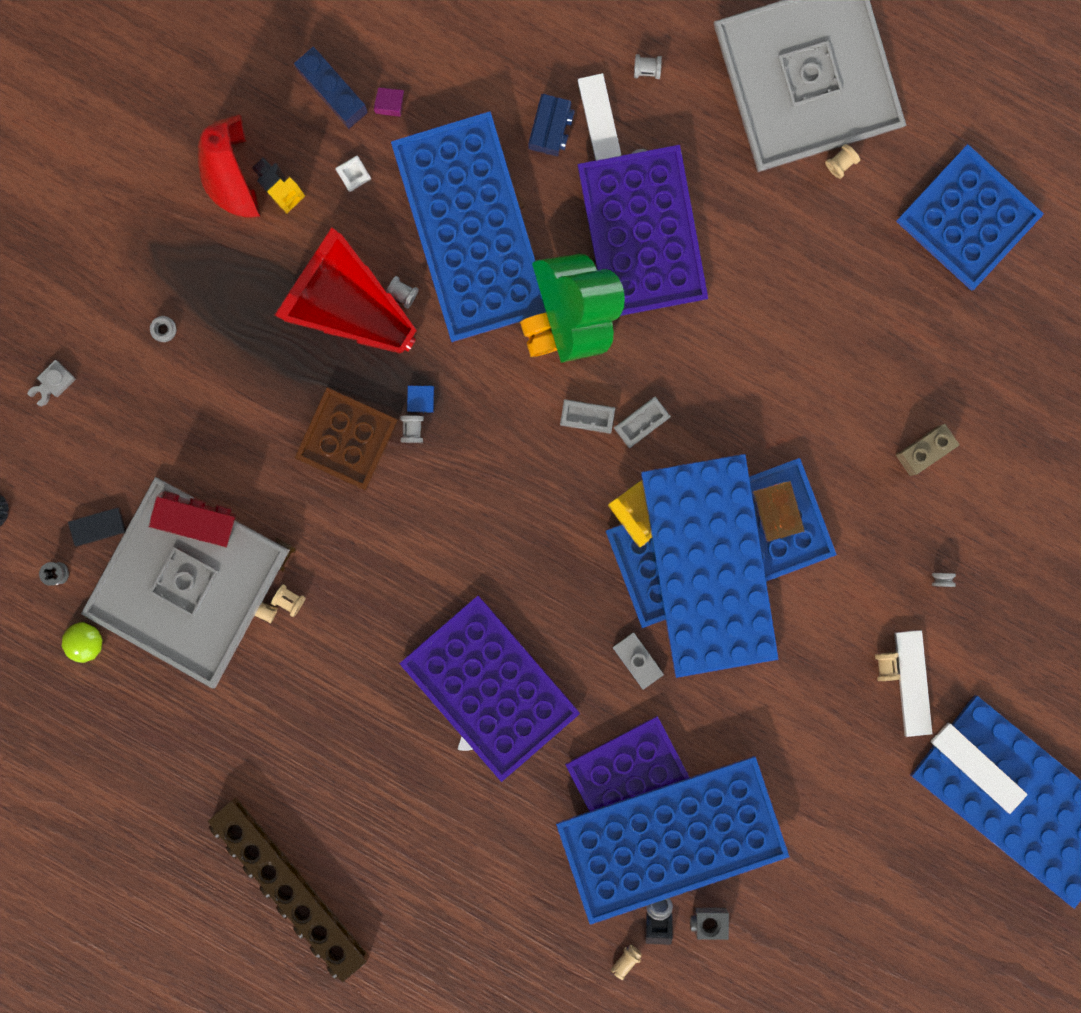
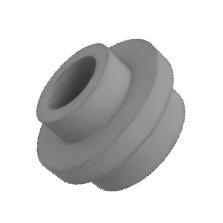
M160 316L152 321L150 333L155 340L168 342L176 334V325L169 317ZM163 325L168 327V331L165 334L160 333V327Z

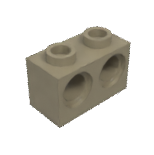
M942 424L897 453L896 457L907 473L913 476L958 447L959 443L946 424Z

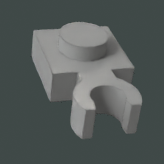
M55 360L37 377L42 384L32 387L27 394L33 397L36 393L40 392L42 398L37 404L44 406L49 402L51 393L59 397L76 378L59 361Z

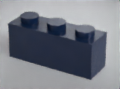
M314 46L294 63L299 74L348 129L368 113L365 104Z

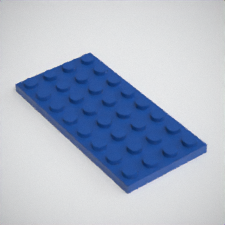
M491 111L391 141L451 342L546 313L532 265L535 262V258Z
M740 454L642 471L641 477L675 677L779 660L746 455Z
M800 458L749 477L766 582L837 555ZM623 525L606 530L605 532L641 627L644 628L665 620L652 538L643 546L638 547Z
M974 695L951 725L1028 795L1011 814L1007 813L935 746L931 748L910 776L1075 909L1081 901V780L980 697Z
M755 756L556 823L590 925L789 858Z

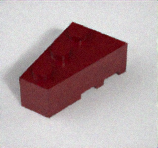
M161 491L156 496L148 527L227 548L236 514L231 513L232 509L225 506L216 505L215 508L205 505L206 502L199 499L190 498L189 500L180 497L176 493Z

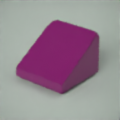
M378 87L374 105L375 114L401 117L404 90Z

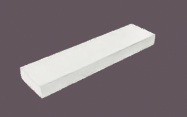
M603 73L578 79L595 161L621 156Z
M922 631L896 632L894 636L896 652L899 655L897 657L898 674L901 677L899 685L904 734L906 737L932 734Z
M947 723L930 741L1007 813L1011 814L1028 795L950 723Z

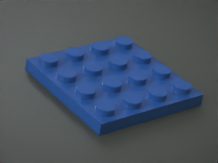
M967 144L896 222L964 285L973 291L1044 213Z

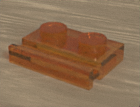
M791 481L753 491L767 542L805 531Z

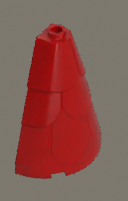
M240 114L210 124L202 132L198 142V166L202 185L209 197L227 212L240 217H261L256 191L249 190L231 149L232 144L246 142L242 117Z
M333 228L327 233L275 314V316L288 323L356 340L357 344L402 353L404 350L408 352L416 341L413 335L417 330L390 293H386L369 267L364 265L342 234Z

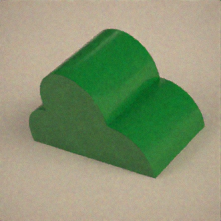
M580 253L533 262V269L561 363L601 355L607 352L613 342L614 331L612 321L619 318L625 302L623 286L617 275L608 269L597 270L593 261L585 254Z

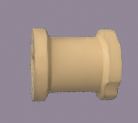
M844 144L841 147V151L833 159H828L825 164L835 177L841 179L844 176V172L852 164H857L860 158L852 147Z
M283 584L275 594L271 604L274 606L279 605L289 611L290 616L294 617L300 610L306 597L303 595L299 597L289 591L287 586Z
M898 652L875 654V659L878 660L879 666L878 681L901 679L897 671L896 658L899 657Z

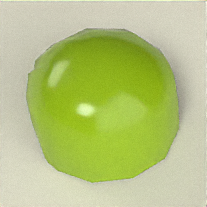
M84 622L69 626L62 636L64 653L75 662L85 663L96 658L102 649L103 640L100 632L94 626Z

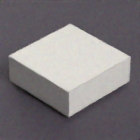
M358 155L335 168L349 192L371 180Z

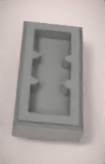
M653 397L615 426L614 429L627 447L631 448L671 416L658 399Z
M564 399L560 426L611 434L615 408Z
M634 632L613 646L615 652L643 690L664 675Z

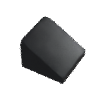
M646 912L645 943L670 945L673 940L672 913L664 920H655Z

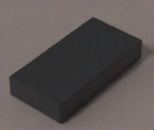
M114 508L68 522L75 547L126 532L120 508Z

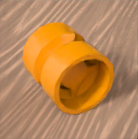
M547 313L538 314L520 322L524 336L529 337L526 344L530 357H537L557 351Z

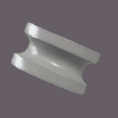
M932 573V576L935 578L932 586L956 587V583L953 582L956 574Z

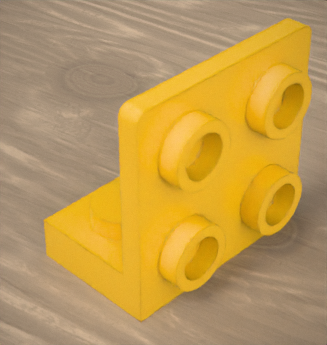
M641 480L608 504L638 547L643 546L652 538Z

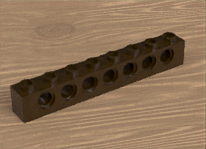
M234 798L207 821L210 824L209 829L212 834L218 839L222 838L227 844L226 850L235 859L238 857L243 863L244 872L251 879L255 878L261 885L259 888L263 895L268 899L272 898L278 905L276 909L279 914L285 919L289 918L294 924L293 929L301 939L305 937L311 945L310 950L318 959L322 958L328 965L327 970L333 978H339L343 983L367 962L369 955L237 798ZM231 825L241 827V837H236L231 833ZM248 845L258 847L259 856H251L247 851ZM272 865L276 869V876L266 875L264 866ZM281 886H290L293 890V895H283ZM300 905L307 906L310 910V915L301 916L298 913L297 907ZM317 925L325 927L327 935L318 936L314 931V927ZM335 945L340 946L344 954L342 956H335L331 952V947Z

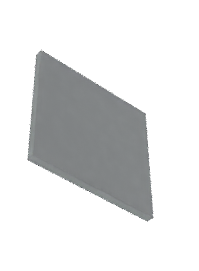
M781 0L714 21L713 25L757 172L906 126L870 0Z
M155 477L81 614L210 688L215 689L290 550L236 520L233 524L227 548L149 528L156 496L161 491L176 493L180 497L189 500L194 498Z

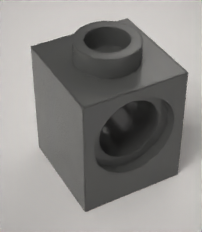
M695 907V915L690 916V930L695 931L697 939L729 940V913L726 908ZM707 918L716 920L714 927L711 929L702 927L703 921Z

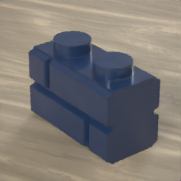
M541 94L528 143L530 150L553 156H559L560 149L565 150L569 136L564 134L566 125H572L575 110L571 109L570 100Z

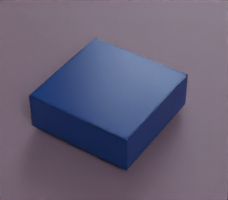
M408 386L407 412L434 413V386Z

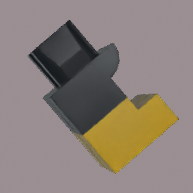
M261 158L252 167L259 177L257 182L286 214L305 197L299 186L290 177L286 180V176L276 162L271 166L264 158Z

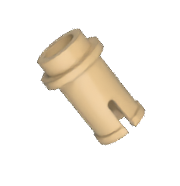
M262 602L255 616L271 624L278 608Z
M633 945L625 947L622 956L610 968L611 972H615L614 975L621 980L625 978L636 963L641 962L640 957L642 953Z

